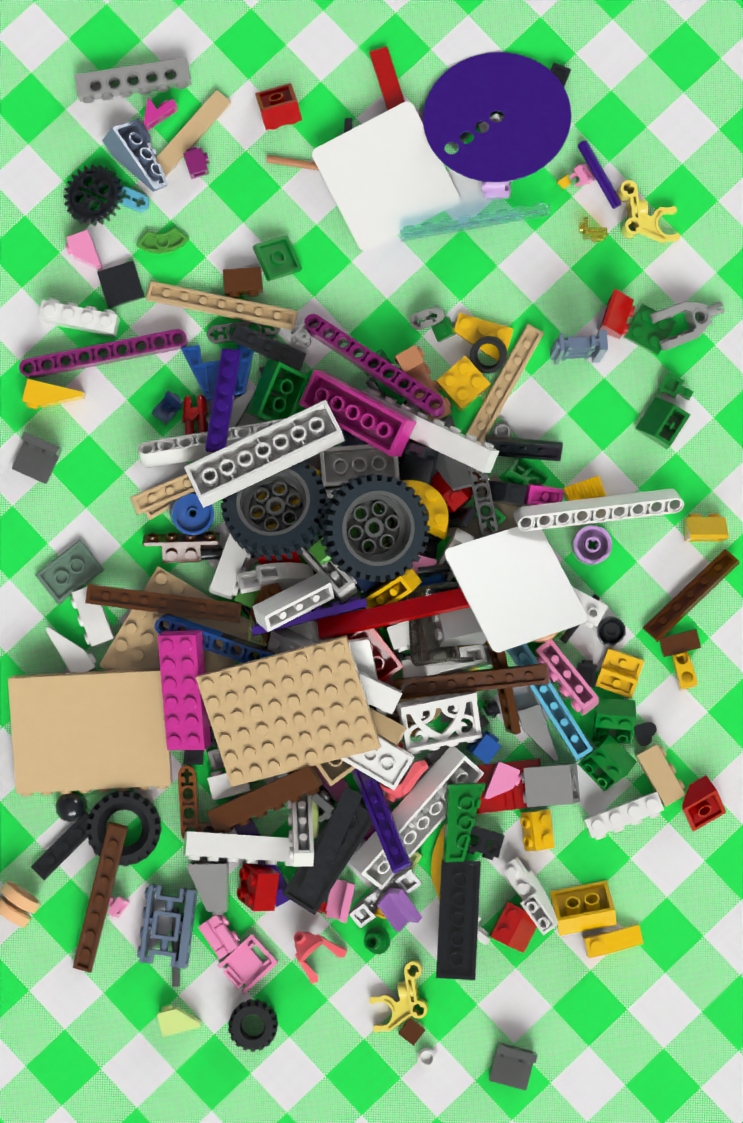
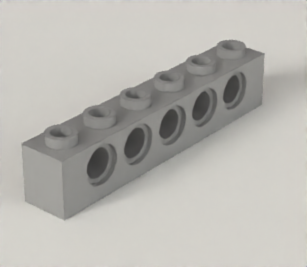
M187 58L74 74L77 96L80 102L92 103L96 99L111 100L116 96L126 98L136 93L146 95L150 91L156 90L158 92H166L169 88L176 87L177 89H185L192 85ZM169 73L176 74L173 79L166 78ZM150 76L157 77L154 82L147 81ZM133 78L138 79L135 85L129 84V81ZM114 81L120 82L116 88L110 87ZM95 84L101 85L100 89L96 91L92 90V86Z

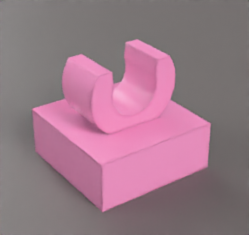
M580 164L575 167L574 171L576 173H572L570 176L571 179L576 176L579 177V182L575 185L576 187L591 184L596 180L586 164Z
M111 896L110 909L107 913L112 917L119 918L130 902L124 897L118 896L116 899Z

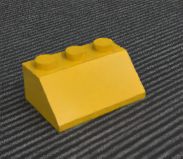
M607 880L550 891L552 906L559 924L557 925L559 936L617 925L615 908Z

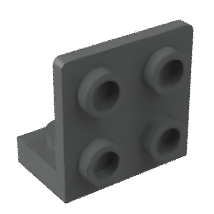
M24 432L21 437L24 442L12 469L47 484L62 449Z
M498 1042L489 1081L526 1090L533 1063H536L537 1053Z

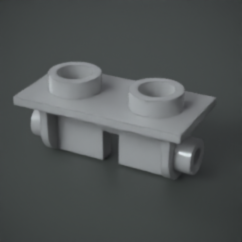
M305 323L301 326L298 324L291 331L292 344L294 345L297 342L302 347L307 348L311 345L310 334L306 331Z

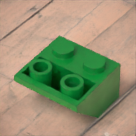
M655 397L635 429L665 449H668L691 414L673 403Z
M599 698V704L595 706L592 741H602L610 734L618 743L631 744L636 720V702L634 700Z
M609 734L578 765L605 792L628 775L637 761Z

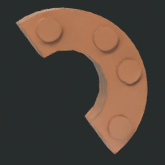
M414 345L394 357L395 362L400 365L401 371L442 398L445 406L444 414L440 417L428 416L431 420H434V418L440 420L452 413L450 410L452 405L447 397L444 398L440 394V388L436 381L431 380L429 376L431 374L430 369L426 363L424 364L423 357L425 355L422 349ZM419 393L416 395V398H422L424 394ZM435 403L431 408L436 409L440 404Z

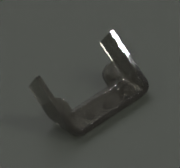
M442 582L417 587L408 594L407 600L458 589L460 586L458 582ZM431 616L409 621L410 652L413 665L438 666L474 662V657H460V650L457 646H439V641L435 638L436 625L432 621Z

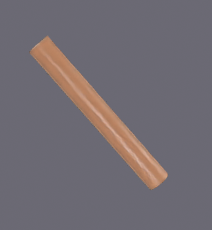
M267 155V163L319 171L315 162Z

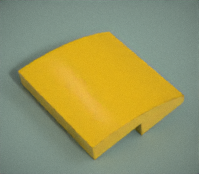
M608 647L596 680V686L632 699L645 660Z

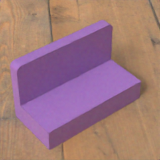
M390 888L377 903V906L396 932H400L408 922L418 923L422 919V916L403 889Z

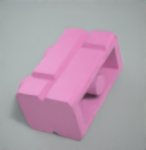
M214 915L198 926L219 959L240 945L238 942L240 938L235 931L231 932L227 925L230 923L225 915Z

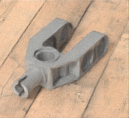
M686 301L650 314L654 324L684 312L686 322L689 325V330L660 341L662 351L699 338L711 324V317L725 312V308L717 309L724 306L723 303L719 301L707 307L706 304ZM696 313L699 315L698 321L695 319Z

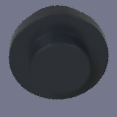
M494 699L485 701L483 708L486 715L491 716V718L497 717V714H500L497 702Z

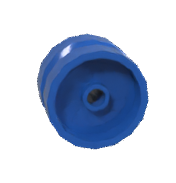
M195 491L170 503L169 514L172 522L181 532L187 535H197L205 532L214 520L212 504L203 508Z

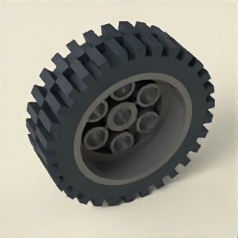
M303 460V462H299L223 498L224 503H221L222 516L234 541H237L242 549L245 548L248 554L252 555L254 552L255 556L260 559L264 555L266 560L272 561V556H275L276 560L280 561L284 554H286L288 559L293 558L292 552L294 551L297 552L298 556L303 554L301 549L303 546L309 550L312 547L310 541L313 540L316 543L319 540L317 533L319 529H323V524H319V519H324L325 514L321 513L322 508H327L328 504L325 501L328 497L319 474L317 475L314 467L310 468L309 463ZM283 487L285 489L283 493H276L278 488ZM262 493H265V495H267V497L263 500L257 499L258 496ZM299 499L298 504L291 505L293 500ZM280 505L279 511H272L274 507ZM258 512L263 513L259 518L253 517ZM289 518H295L294 522L292 523H286V520ZM269 524L277 525L276 528L272 530L268 529Z
M359 475L357 478L352 477L348 479L349 482L341 483L339 490L334 489L332 491L333 497L327 498L325 501L328 506L327 508H322L321 513L325 514L324 519H319V524H323V529H319V535L324 537V540L320 541L322 546H326L327 549L324 552L327 556H331L332 559L330 561L334 565H338L337 568L346 572L349 576L373 582L386 581L385 579L392 580L396 578L395 575H404L405 569L411 570L414 567L412 562H418L421 558L418 556V553H424L426 549L422 546V543L428 542L429 537L424 536L425 531H430V526L425 525V521L429 520V516L423 514V511L427 509L425 504L419 503L422 500L421 497L414 495L415 490L412 487H407V483L398 481V478L389 477L388 475ZM379 503L381 510L376 514L374 506ZM358 508L363 512L359 519L355 515ZM392 517L394 524L389 528L387 520ZM374 522L376 528L374 532L371 533L369 531V525L370 523ZM353 527L357 529V535L355 537H351L350 531ZM387 536L389 542L384 547L382 545V539L383 537ZM366 541L370 543L368 551H365L363 548Z

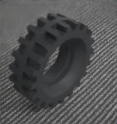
M117 791L103 797L92 808L87 819L86 834L89 846L91 845L94 850L93 852L100 856L109 817L120 810H128L135 813L141 820L142 833L135 843L123 847L119 865L128 866L146 859L154 851L161 834V819L156 807L153 806L148 798L143 797L139 793Z

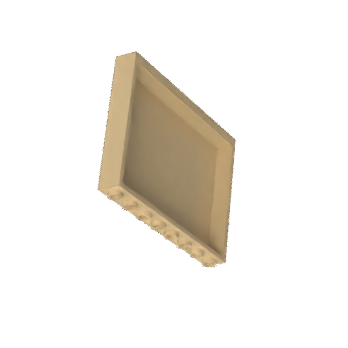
M160 668L13 675L8 678L16 794L21 793L22 796H31L33 793L41 792V795H50L52 792L60 791V794H70L76 790H79V793H89L91 790L99 789V792H108L110 789L118 788V791H128L134 787H137V790H147L153 786H157V789H166L168 786H171L173 782L171 750H167Z

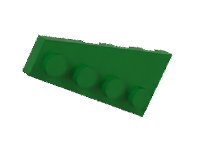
M485 783L447 784L443 861L463 862L465 860L471 839V829L475 825V815L477 808L481 804L480 798L482 791L485 790Z

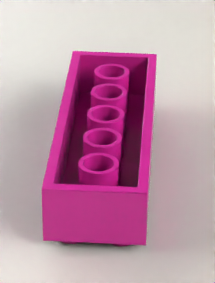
M313 371L299 405L307 409L326 400L340 428L389 456L401 457L417 423L416 421L326 371Z
M202 630L164 631L158 635L167 750H205L211 744L209 717L196 680L197 675L205 674Z

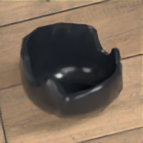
M606 617L601 620L597 627V637L603 645L614 646L621 642L626 635V627L621 619L617 617Z
M72 791L70 794H63L55 804L56 813L63 821H75L86 812V799L82 794Z

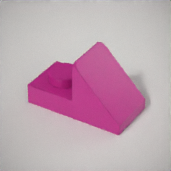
M148 98L143 122L147 131L178 111L177 104L173 99L162 102L159 108L156 109L150 98Z
M527 484L524 503L539 505L562 502L564 490L542 484Z

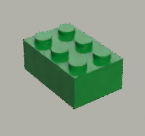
M267 360L246 413L264 422L285 419L294 415L309 376L281 362Z

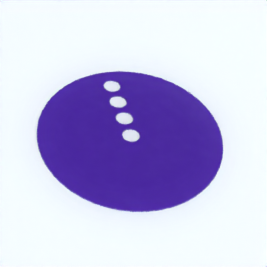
M485 53L457 63L436 81L425 102L423 126L425 136L432 151L451 170L477 181L508 182L537 172L551 162L559 153L569 134L571 105L562 83L541 63L526 56L513 53ZM501 111L504 114V119L501 122H493L490 119L491 113ZM480 121H484L489 125V129L484 133H479L475 130V125ZM464 132H470L473 134L474 139L471 143L466 144L461 142L460 135ZM454 142L458 145L459 149L454 154H448L445 151L446 144Z

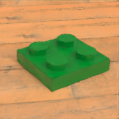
M288 235L261 242L252 247L267 281L302 270Z
M642 304L624 338L658 356L661 351L659 342L668 338L676 321L667 318L653 324L650 314L657 311Z

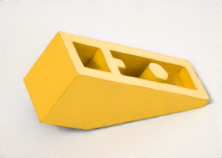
M27 379L22 401L27 404L26 407L37 410L38 407L46 408L85 399L86 394L81 391Z
M639 924L582 937L588 958L607 955L644 944Z

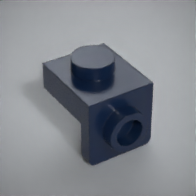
M167 391L163 400L153 409L151 414L167 425L180 411L183 401L178 395Z

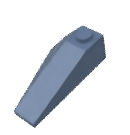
M138 118L111 128L102 140L111 155L153 192L167 187L168 183L163 169L157 163L155 157L157 155L156 150L152 149L150 144V134Z

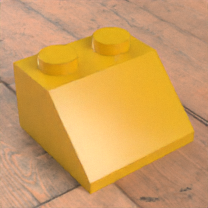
M689 514V517L684 518V542H723L729 539L726 518L720 517V514H708V517H701V514Z

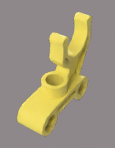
M627 180L619 186L617 195L621 201L626 202L628 220L621 228L624 237L631 239L639 233L662 244L677 242L680 239L679 233L666 235L658 226V220L662 215H674L677 208L675 206L669 208L660 207L652 216H649L646 199L639 200L636 183ZM632 225L635 230L631 231L628 226Z
M410 960L404 968L405 981L398 982L399 1001L388 994L370 997V1004L384 1002L392 1010V1018L388 1023L374 1025L373 1031L375 1033L391 1031L410 1016L420 1019L426 1015L429 1005L426 1000L419 998L416 979L423 971V965L419 960ZM412 965L418 967L415 974L409 971ZM420 1004V1007H424V1012L419 1013V1010L415 1009L414 1006Z

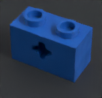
M486 730L485 733L481 731L482 738L477 739L476 742L469 743L466 749L488 764L501 745L497 743L499 739Z

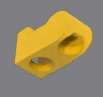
M688 652L672 655L679 691L696 687L698 682Z

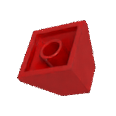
M439 472L433 476L431 486L442 495L449 513L458 509L473 494L472 487L453 491Z
M706 775L689 784L682 809L691 830L694 832L725 814L726 811L717 789Z

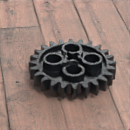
M92 164L91 169L84 166V172L78 169V176L72 174L74 180L73 182L67 181L71 186L64 189L68 194L63 196L68 200L64 203L68 207L67 212L72 214L71 217L75 220L77 219L79 223L82 224L84 222L87 226H89L90 222L93 226H96L97 221L103 225V219L110 221V214L116 216L114 210L121 209L117 204L123 203L119 196L124 195V192L120 190L123 188V185L119 183L121 179L116 176L115 172L111 171L108 167L104 168L101 165L96 167ZM84 188L92 194L98 195L102 199L107 200V202L104 203L100 201L98 198L90 196L88 193L81 191L80 189ZM109 188L107 193L103 194L104 190ZM99 204V208L94 211L95 207Z

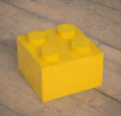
M466 356L436 380L439 388L460 412L490 387V382Z

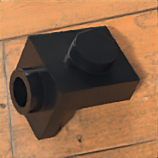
M581 660V663H577L576 670L590 687H596V668L598 664H593V660Z

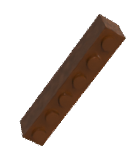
M309 765L217 806L206 813L215 833L222 831L225 834L234 830L233 826L238 823L240 826L251 822L250 818L254 816L258 819L267 815V810L269 809L279 810L285 807L284 803L289 800L291 803L302 799L301 795L305 793L312 795L318 792V787L323 785L315 765L311 767Z

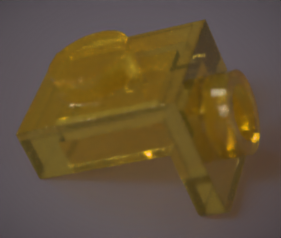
M584 217L582 223H579V234H583V240L602 242L603 239H606L608 235L607 227L588 228V217Z

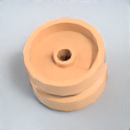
M5 881L0 889L4 895H0V915L12 923L25 928L32 919L29 913H36L41 906V902L19 885L11 881Z

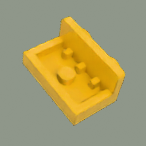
M550 809L521 812L520 823L523 831L525 851L555 848Z

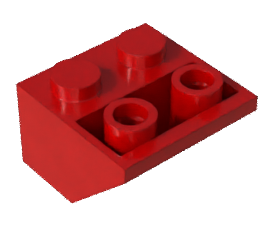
M242 861V868L239 871L240 884L237 888L238 899L253 912L275 911L280 873L272 867L247 864L246 861Z

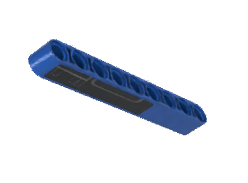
M165 614L160 617L154 626L159 634L164 631H181L180 627H184L186 630H202V634L205 636V641H203L204 650L242 663L257 660L252 654L253 651L257 652L260 658L277 654L265 646L171 614ZM162 621H166L169 624V628H165ZM216 639H220L223 642V647L218 646ZM234 645H238L242 652H236Z

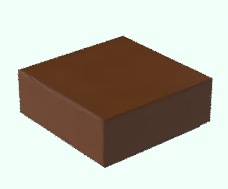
M409 1018L398 1034L414 1046L425 1032V1029L412 1018Z

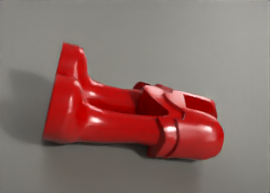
M187 395L184 398L182 423H185V435L195 434L194 422L196 420L198 422V433L208 432L206 422L208 409L204 395L197 396L198 407L192 408L191 395Z

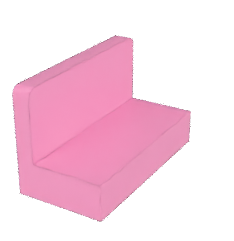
M337 879L329 892L326 908L327 914H324L325 917L347 923L355 883Z

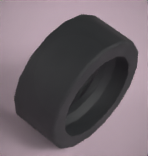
M485 336L473 344L470 350V360L481 373L490 374L498 371L504 365L508 352L502 340L494 336ZM493 344L497 347L500 356L496 364L487 366L479 361L478 350L482 345Z

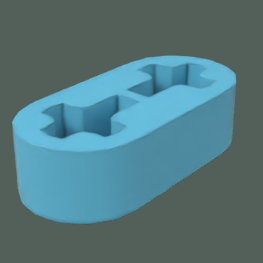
M124 186L120 189L122 192L125 191L126 195L130 197V199L123 198V203H119L120 205L140 213L145 212L149 208V200L144 194ZM143 199L145 205L138 207L137 203L133 200L140 201Z

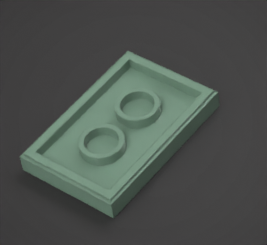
M80 539L35 574V576L56 603L60 605L72 596V592L81 589L100 574L104 568Z

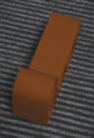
M190 765L183 766L178 772L180 822L183 839L188 827L194 828L196 832H205L207 826H212L211 822L200 823L197 771ZM186 769L193 774L189 777V783L193 782V785L183 786V783L187 782V777L183 776ZM186 788H190L194 792L191 799H187L184 796ZM186 808L194 810L195 815L193 818L185 816Z

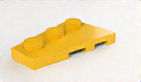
M459 313L454 328L456 334L471 345L482 337L494 336L502 340L507 350L514 330L513 328ZM484 344L479 348L484 354L498 362L500 353L496 346Z

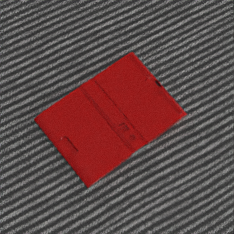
M540 758L503 762L520 770V775L524 772L523 768L541 766ZM496 763L476 765L484 772L483 776L476 783L486 784L485 790L482 791L481 804L477 808L476 814L533 808L527 807V803H524L523 792L525 791V783H522V779L518 786L514 785L513 789L490 799L484 798V793Z

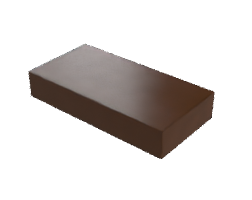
M697 629L663 637L659 640L663 657L701 648Z

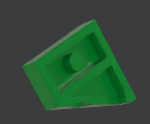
M516 458L505 474L510 482L523 486L527 484H544L548 476Z

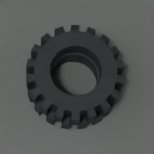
M259 999L243 1001L239 1006H236L230 1016L228 1031L231 1034L230 1038L236 1042V1046L243 1047L242 1050L247 1051V1049H250L251 1052H255V1050L259 1049L260 1051L265 1046H269L275 1038L278 1027L277 1015L274 1013V1009L271 1006L269 1007L265 1001L260 1002ZM250 1014L260 1016L265 1023L264 1031L257 1036L245 1033L242 1028V1020L245 1016Z

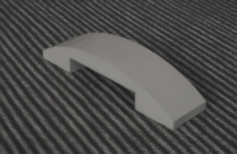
M411 868L394 875L382 890L376 887L351 909L349 916L362 928L376 917L374 912L377 911V903L390 888L403 889L407 895L420 886L422 881Z

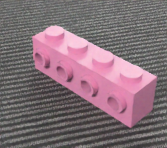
M552 639L536 649V660L538 663L548 664L550 680L553 683L557 682L560 686L559 691L565 698L569 697L572 701L571 706L577 713L580 711L582 715H585L599 704V697Z

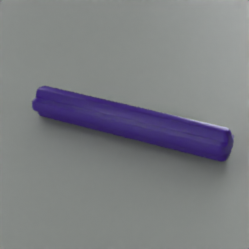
M586 140L580 142L578 149L613 209L619 207L622 202Z

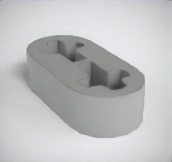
M432 306L418 311L410 317V324L416 330L436 325L444 319V311L439 306ZM431 314H437V317H430ZM424 318L423 322L417 321V319Z

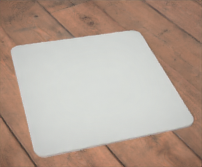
M408 101L324 143L312 152L313 160L359 249L362 251H368L451 208L460 200V196L444 164L438 159L428 144L423 123L414 105Z
M514 527L450 547L444 553L491 649L495 652H502L585 623L587 620V615L542 529L522 531L518 527Z

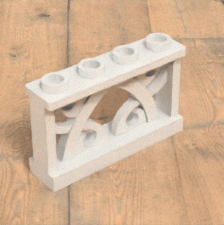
M475 691L437 695L397 704L400 724L407 728L402 737L403 748L410 754L421 753V750L425 749L438 750L440 746L445 745L453 747L457 746L459 742L464 741L472 743L482 738L477 693ZM467 702H470L471 715L464 714ZM453 705L454 709L452 711L456 712V714L449 713L447 711L448 707ZM437 708H440L446 716L453 718L450 725L442 733L436 732L426 725V723L433 719ZM428 710L429 716L426 719L421 720V718L426 717L423 716V711ZM407 714H410L415 722L409 728L406 718ZM462 718L469 719L472 722L470 731H461L463 726H467L465 722L461 721ZM419 727L420 730L415 733V737L421 735L422 739L418 742H412L410 734Z

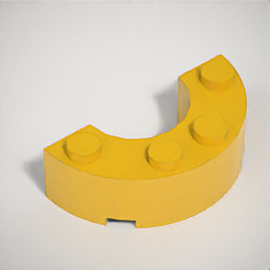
M403 480L407 483V487H412L415 490L414 495L421 497L422 500L419 503L425 504L427 510L423 512L429 516L427 526H430V531L427 532L445 540L448 532L449 517L448 508L442 495L435 488L424 482Z

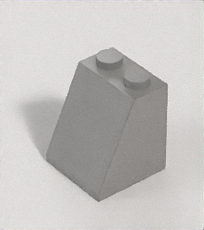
M470 607L431 616L432 621L436 625L435 638L439 641L440 647L484 644L487 641Z
M577 763L523 768L524 772L521 773L522 783H525L523 800L524 803H527V807L565 805L580 802Z
M229 862L188 863L187 869L206 911L212 912V915H224L229 909Z

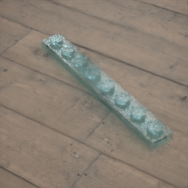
M539 202L533 204V207L526 208L525 205H522L510 211L500 209L494 214L483 212L479 213L477 217L470 218V215L459 217V220L444 219L437 224L426 222L421 227L414 228V225L405 226L403 230H400V239L402 242L548 216L551 213L550 204Z

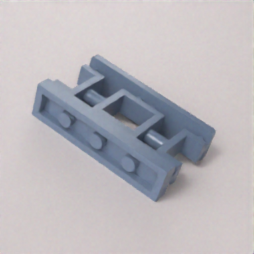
M599 330L596 336L591 335L590 337L572 338V336L564 338V333H559L558 337L555 338V342H553L552 348H550L551 360H554V365L559 364L561 359L565 361L566 359L575 358L589 359V357H592V363L600 362L608 350L607 330Z
M149 884V888L146 887L144 896L147 899V904L142 911V918L145 919L144 926H141L140 929L142 943L137 950V957L140 958L139 963L152 964L154 963V955L171 957V967L186 969L189 966L198 891L193 888H180L179 897L162 895L163 885ZM156 892V899L166 900L165 911L154 910L153 916ZM186 895L184 918L182 921L183 913L173 912L174 901L184 902ZM159 915L176 917L174 936L157 934ZM151 931V938L161 939L160 950L150 949L148 955ZM181 934L179 958L177 960L178 952L168 951L169 940L179 941Z

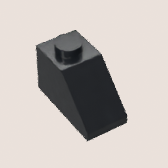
M489 481L493 502L517 507L523 506L527 486L509 482Z

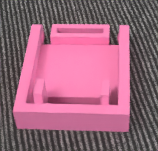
M252 933L218 967L222 968L227 963L228 967L223 971L224 974L238 989L245 983L247 986L241 991L245 994L278 961ZM255 944L268 957L264 963L251 950Z

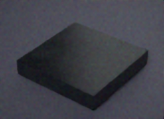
M134 261L97 272L109 309L145 298Z

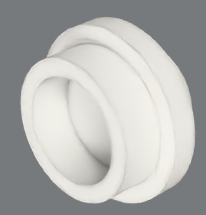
M423 1048L419 1051L417 1060L422 1067L430 1068L436 1063L437 1056L431 1048Z

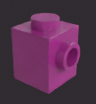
M193 147L187 149L186 153H183L191 179L209 174L206 165L210 163L207 152L203 153L201 148Z

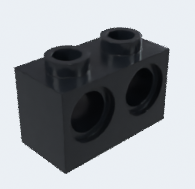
M477 826L472 827L470 835H476L478 842L475 845L469 844L467 853L474 855L476 851L483 853L482 857L493 860L494 857L498 858L505 835ZM489 840L496 842V848L492 851L486 849V843Z

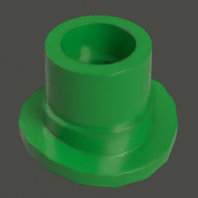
M382 927L372 928L364 938V945L374 954L385 953L390 946V935Z

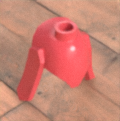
M400 741L398 747L403 749V743ZM425 760L413 763L408 774L402 777L395 790L379 782L380 788L386 792L385 797L395 802L397 798L406 796L413 789L420 776L428 769V764Z
M299 931L293 937L295 941L294 946L297 951L295 956L306 972L311 984L318 982V976L309 967L305 959L314 950L323 944L337 957H345L347 953L346 948L329 941L320 934L315 935L310 932Z

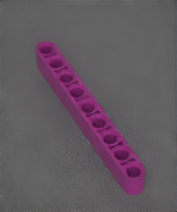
M310 314L305 318L306 329L312 337L430 416L440 417L444 414L445 406L438 394L320 316ZM313 323H318L316 327H310ZM328 333H333V335H332L331 337H329V338H326V337H325L326 334H328ZM342 343H348L346 347H340ZM357 353H363L361 357H355ZM372 363H379L378 366L374 368L370 367ZM388 373H394L390 378L385 377ZM403 383H409L406 388L400 387ZM417 394H424L422 398H416ZM435 403L440 404L436 409L431 408Z
M169 330L24 359L19 364V370L26 378L33 379L180 350L182 347L187 346L188 338L183 330ZM177 335L184 337L181 343L174 342V338ZM158 339L165 340L162 347L155 346V342ZM139 343H145L146 348L144 350L138 351L136 349ZM121 346L127 347V352L123 355L118 354V349ZM102 350H108L106 358L99 357ZM89 354L90 358L88 361L82 362L81 356ZM64 358H71V362L69 365H62V360ZM46 361H52L50 369L43 368ZM33 365V371L25 373V367Z

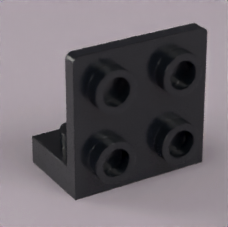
M407 442L403 450L405 457L399 479L421 481L431 486L439 452L430 447Z

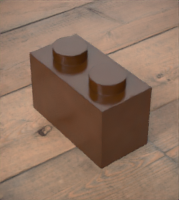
M261 267L223 270L224 293L226 296L239 298L240 295L248 294L249 297H257L259 293H263Z

